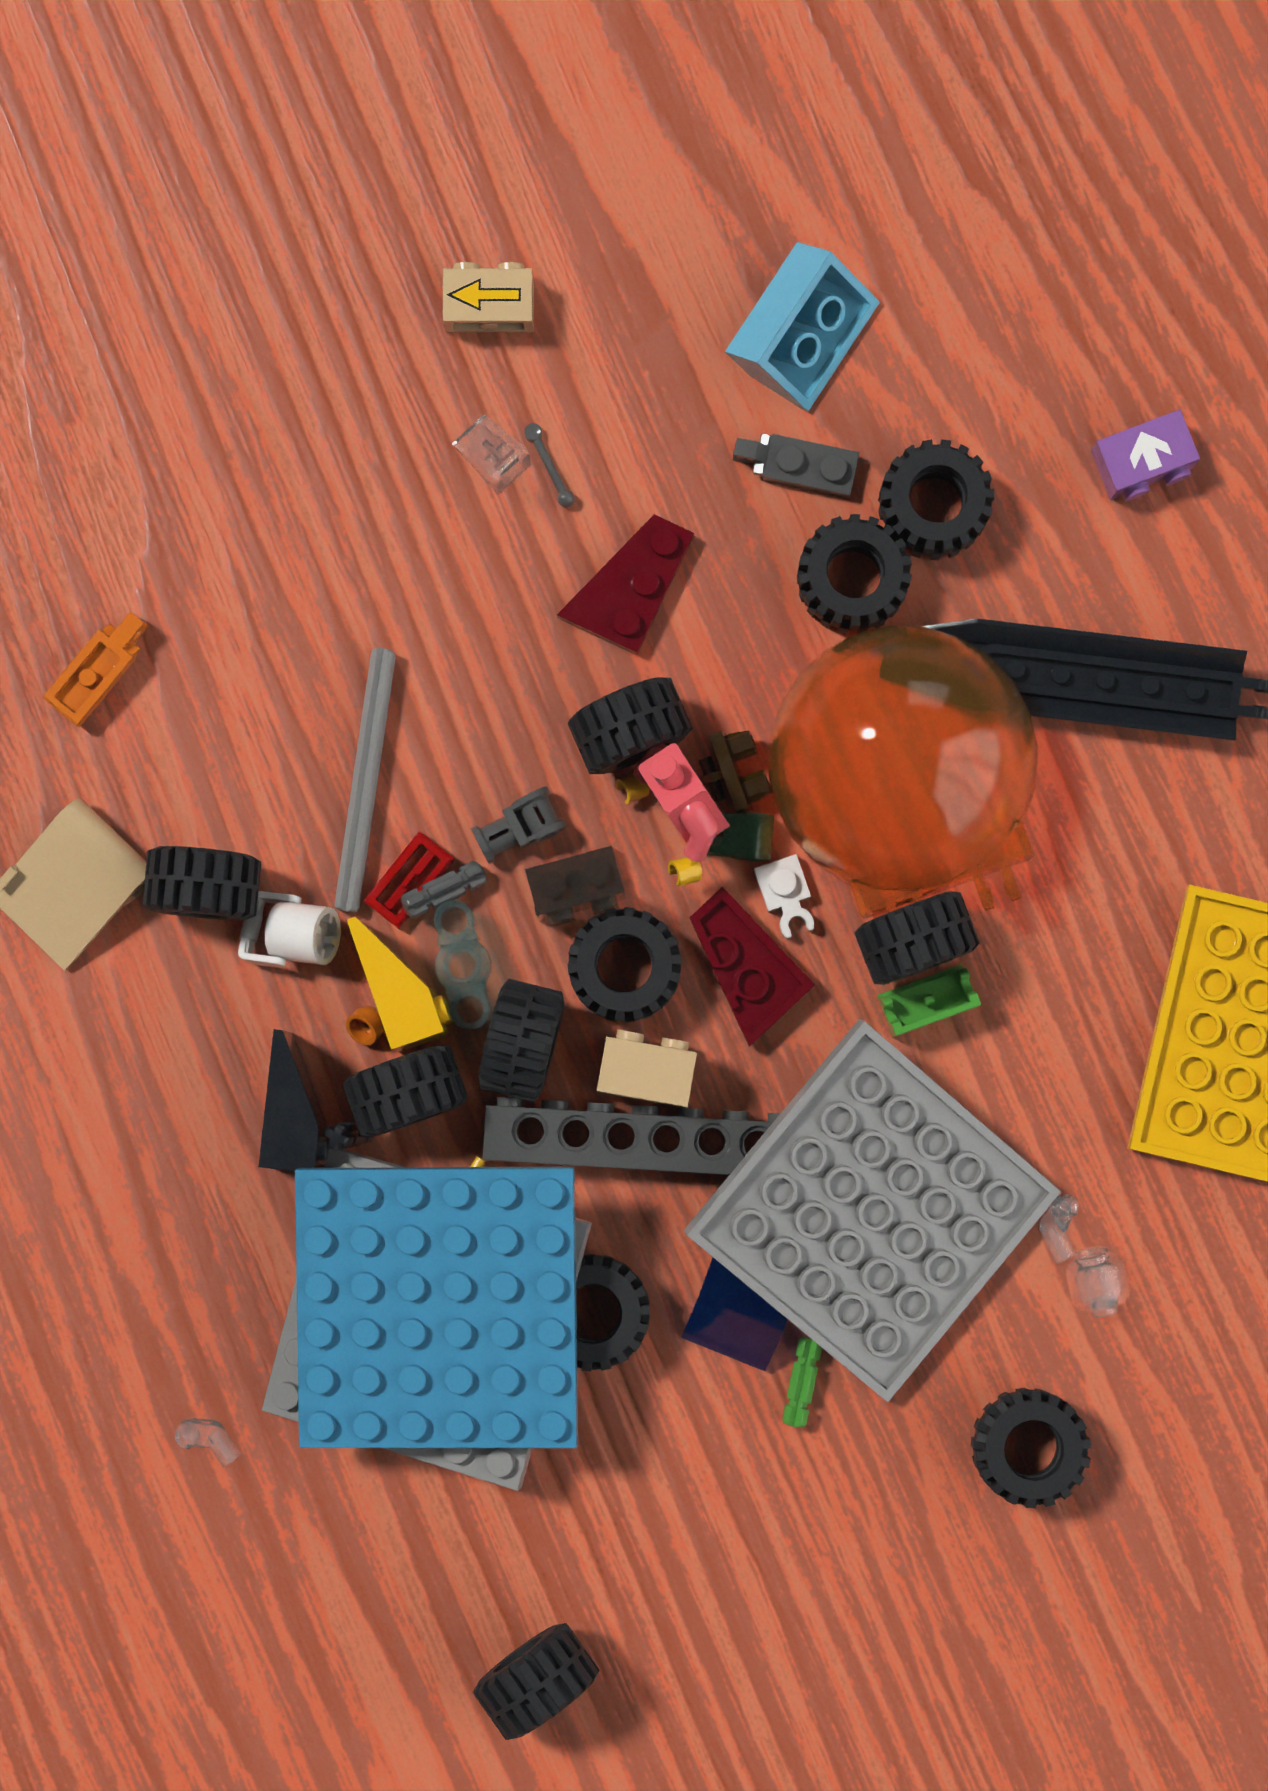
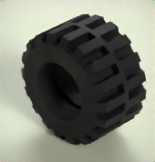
M932 439L922 441L920 447L915 448L914 445L906 448L901 457L897 456L891 463L879 492L878 501L880 502L878 512L880 520H884V528L887 524L895 530L894 536L896 539L902 538L907 548L913 551L911 556L917 558L925 554L930 555V560H940L941 555L948 554L950 558L958 555L959 551L963 548L967 550L982 533L993 509L991 505L994 500V489H990L992 478L989 470L986 472L982 470L983 461L978 455L972 458L967 454L969 451L968 447L960 444L959 449L951 447V440L942 439L940 444L933 445ZM926 478H939L949 482L955 487L961 498L962 507L959 514L954 519L941 523L923 519L915 512L910 503L909 495L913 485Z
M850 514L849 519L842 520L841 516L831 519V523L825 527L822 524L815 530L814 536L808 539L800 557L797 572L800 599L807 604V612L812 618L817 616L822 620L821 625L828 629L830 626L839 628L838 633L848 634L849 630H857V634L867 633L871 627L876 629L881 627L888 618H892L897 613L910 586L912 577L910 568L912 563L910 555L906 556L905 553L907 546L902 538L896 539L894 536L895 530L887 524L884 528L878 525L879 519L870 516L867 521L861 520L860 514ZM845 552L865 554L875 562L880 571V582L877 589L872 594L862 598H850L840 594L832 587L827 577V570L831 560Z
M664 677L647 679L612 692L586 705L568 721V726L589 774H607L634 765L641 760L650 748L661 744L667 746L672 743L678 744L693 730L672 679Z
M159 846L147 851L142 905L153 912L218 920H247L253 918L257 913L261 861L248 854L207 848Z
M955 891L944 892L879 916L862 924L854 932L874 984L879 985L898 981L974 951L980 944L962 894Z
M631 907L617 910L612 908L605 910L603 914L590 918L588 923L576 933V938L570 946L568 953V974L576 995L594 1014L613 1022H635L653 1016L674 995L681 975V954L674 935L671 934L668 927L662 921L653 917V914L646 911H638ZM618 939H632L639 942L647 949L652 961L651 974L646 983L631 992H619L609 988L602 981L598 972V960L602 950L609 943Z
M508 979L504 983L494 1007L478 1075L481 1089L530 1102H535L541 1095L553 1056L564 1009V998L561 991L513 979Z
M444 1045L425 1048L372 1066L351 1075L342 1084L359 1134L364 1137H375L460 1107L468 1099L451 1047Z
M587 1254L583 1256L576 1281V1291L588 1285L602 1286L614 1294L620 1306L619 1322L609 1335L600 1339H586L577 1334V1368H581V1371L591 1372L597 1369L603 1371L628 1360L629 1356L636 1352L642 1344L649 1326V1298L639 1276L625 1263H621L613 1257L606 1255Z
M1017 1388L1012 1393L1004 1392L997 1396L998 1400L992 1404L989 1402L983 1408L984 1414L980 1419H976L973 1426L976 1430L974 1437L971 1436V1447L974 1453L972 1459L980 1473V1477L997 1495L1014 1505L1021 1504L1026 1508H1036V1505L1043 1504L1045 1507L1055 1505L1054 1500L1060 1497L1065 1500L1072 1494L1070 1490L1075 1484L1080 1486L1085 1478L1082 1476L1085 1467L1089 1468L1091 1458L1088 1457V1449L1091 1448V1441L1086 1435L1085 1429L1087 1427L1083 1419L1076 1414V1410L1068 1403L1045 1390ZM1029 1420L1040 1421L1046 1424L1055 1435V1455L1050 1464L1043 1470L1033 1474L1020 1473L1014 1470L1005 1458L1004 1445L1006 1438L1018 1424Z
M567 1623L558 1624L537 1634L495 1665L479 1680L473 1694L505 1740L515 1739L538 1728L577 1699L594 1682L599 1668Z

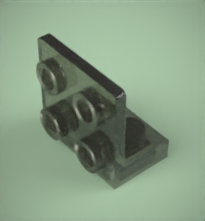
M612 846L525 869L535 905L536 917L539 922L547 920L550 927L573 922L576 920L574 913L590 908L593 915L603 914L605 910L612 908L617 910L619 909L618 901L626 899Z

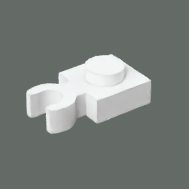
M797 854L754 868L767 911L770 912L781 908L783 916L781 917L779 927L785 939L792 937L788 924L794 917L803 919L807 931H812L814 929V919L806 909L801 908L799 902L811 898V894Z

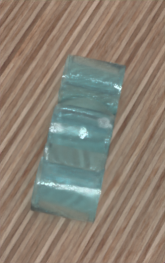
M449 900L442 903L434 914V926L438 933L437 944L440 948L435 958V973L438 981L447 990L446 994L450 1000L452 1020L460 1028L467 1031H477L484 1028L492 1017V1006L488 999L489 988L486 984L491 974V958L487 949L480 943V938L476 932V918L473 911L459 900ZM452 910H461L467 916L465 929L457 934L448 933L443 927L445 915ZM460 954H469L475 960L474 972L466 978H457L451 971L453 959ZM468 998H477L483 1005L481 1018L473 1023L464 1022L459 1015L461 1003Z

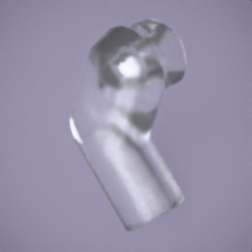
M1070 1194L1057 1196L1043 1213L1039 1223L1040 1233L1056 1264L1076 1255L1066 1231L1072 1217L1076 1216L1079 1212V1204L1076 1198Z
M193 1417L184 1420L175 1430L174 1438L181 1448L189 1449L191 1446L210 1448L222 1467H225L242 1455L223 1425L217 1420Z

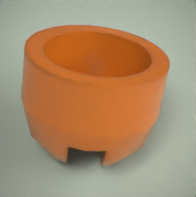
M365 1005L360 1007L346 1020L347 1032L359 1044L371 1045L384 1032L381 1018L374 1006ZM365 1022L370 1027V1029H368L363 1023Z

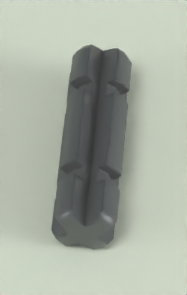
M472 861L461 866L457 874L453 870L422 885V890L419 892L417 889H413L403 894L401 897L403 909L411 918H417L428 913V907L430 906L436 909L465 895V889L467 888L473 891L484 886L487 882L486 875L481 865L476 861Z

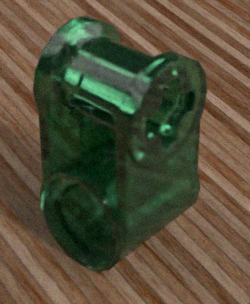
M748 812L722 813L730 827L720 832V837L714 838L707 856L731 857L732 859L745 861H772L774 815Z

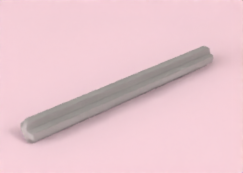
M373 648L370 656L334 903L335 908L343 912L354 913L360 907L396 659L394 651L384 648Z

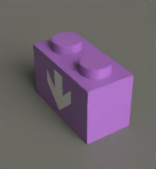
M1181 410L1098 440L1091 450L1110 500L1123 495L1125 501L1135 499L1150 491L1148 485L1163 479L1166 485L1182 481L1192 475L1190 469L1200 460Z

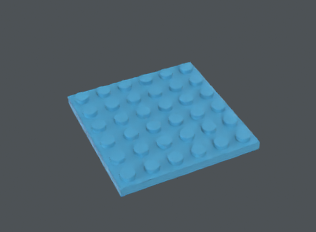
M575 1167L297 1168L295 1170L299 1448H577Z

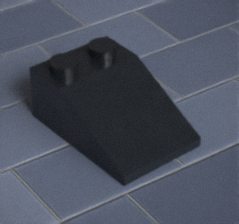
M274 1029L258 1167L295 1171L297 1168H324V1164H327L330 1150L328 1147L330 1138L324 1136V1132L328 1127L294 1034Z

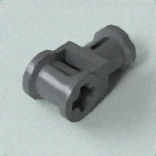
M547 786L521 797L512 803L511 806L503 809L504 817L482 828L477 825L471 828L488 864L495 861L496 855L517 844L523 849L531 844L540 843L568 827L565 820H559L548 798L550 791ZM535 807L539 809L545 824L540 822L534 810ZM509 831L508 833H506V834H504V835H502V836H500V837L494 839L495 837H497V836H499V835H501V834H503V833Z

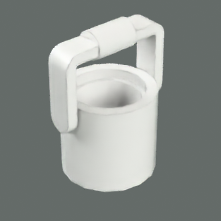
M259 891L256 916L243 921L239 937L241 941L238 955L249 964L285 968L287 961L327 965L335 957L340 943L341 925L338 913L331 907L301 904L302 898L299 896ZM265 903H275L269 913L265 927V945L270 956L252 954L258 939Z

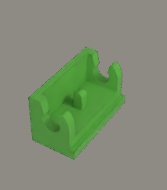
M961 964L877 995L892 1038L980 1006V999L977 992L972 989L969 980L970 974L967 968H963Z

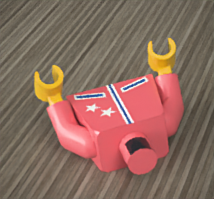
M676 743L668 746L661 744L647 750L635 766L634 773L617 779L615 781V789L625 788L627 792L625 804H630L648 796L651 789L672 823L687 844L684 848L686 857L674 859L668 863V872L670 875L677 874L676 886L679 887L701 880L702 868L700 862L705 859L715 836L730 827V825Z

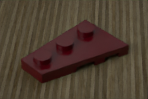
M654 514L557 614V618L638 655L694 538V532Z

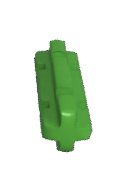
M801 1337L798 1340L795 1354L798 1356V1361L793 1364L787 1398L790 1400L789 1404H785L782 1417L784 1424L797 1428H804L807 1425L809 1415L807 1403L812 1401L818 1367L815 1364L816 1360L820 1361L822 1347L807 1337Z

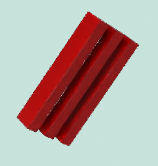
M419 831L363 901L396 928L400 929L410 916L406 914L403 908L397 916L391 911L401 900L402 895L409 890L435 856L441 859V861L422 885L443 876L455 859ZM420 846L426 847L428 849L386 903L382 905L378 902L379 897ZM422 885L418 888V892L422 890Z

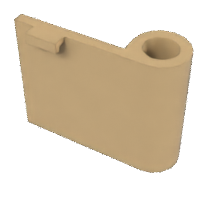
M77 798L54 818L15 865L10 866L0 878V909L65 971L69 969L121 907L135 900L144 891L146 860L82 798Z

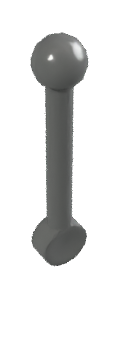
M535 423L527 425L524 431L525 438L529 442L534 443L559 493L558 503L563 507L572 506L575 502V496L566 489L541 439V427Z

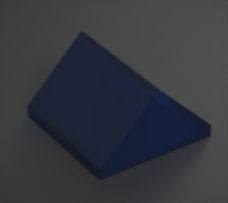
M712 1257L681 1338L766 1371L788 1319Z

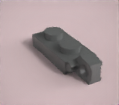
M761 434L760 442L737 438L733 452V461L754 465L753 474L763 477V481L850 498L860 452L772 434V436Z

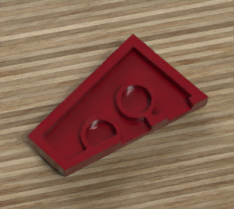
M723 887L689 917L748 1047L815 986Z

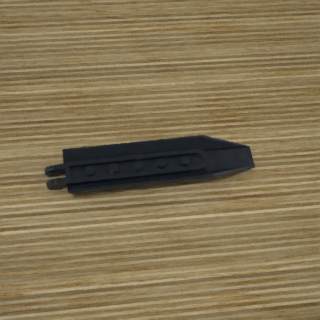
M978 618L884 631L879 670L880 677L964 708L1236 741V719L1238 716L1268 720V707L1239 705L1241 688L1268 694V680L1243 677L1242 673L1247 656V651Z

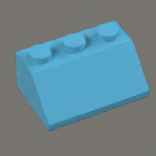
M797 242L725 350V353L749 376L802 410L809 411L880 301L831 251Z

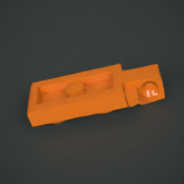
M130 611L117 628L109 623L102 631L98 629L42 698L75 726L80 728L136 660L135 657L141 651V648L135 643L149 626Z

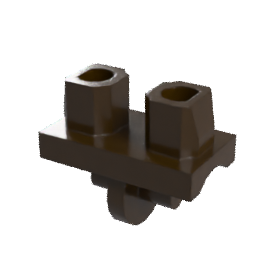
M748 730L727 735L723 731H719L709 735L721 770L716 771L711 756L699 760L704 775L700 777V780L705 788L709 789L714 802L726 799L721 785L722 782H725L735 811L742 814L753 810L752 804L770 795L772 789L764 770L742 777L737 765L738 761L758 754L752 733Z

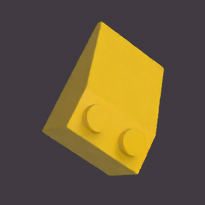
M356 917L347 919L391 1050L402 1052L450 1035L446 1025L454 1021L446 998L442 995L436 997L435 992L362 921Z

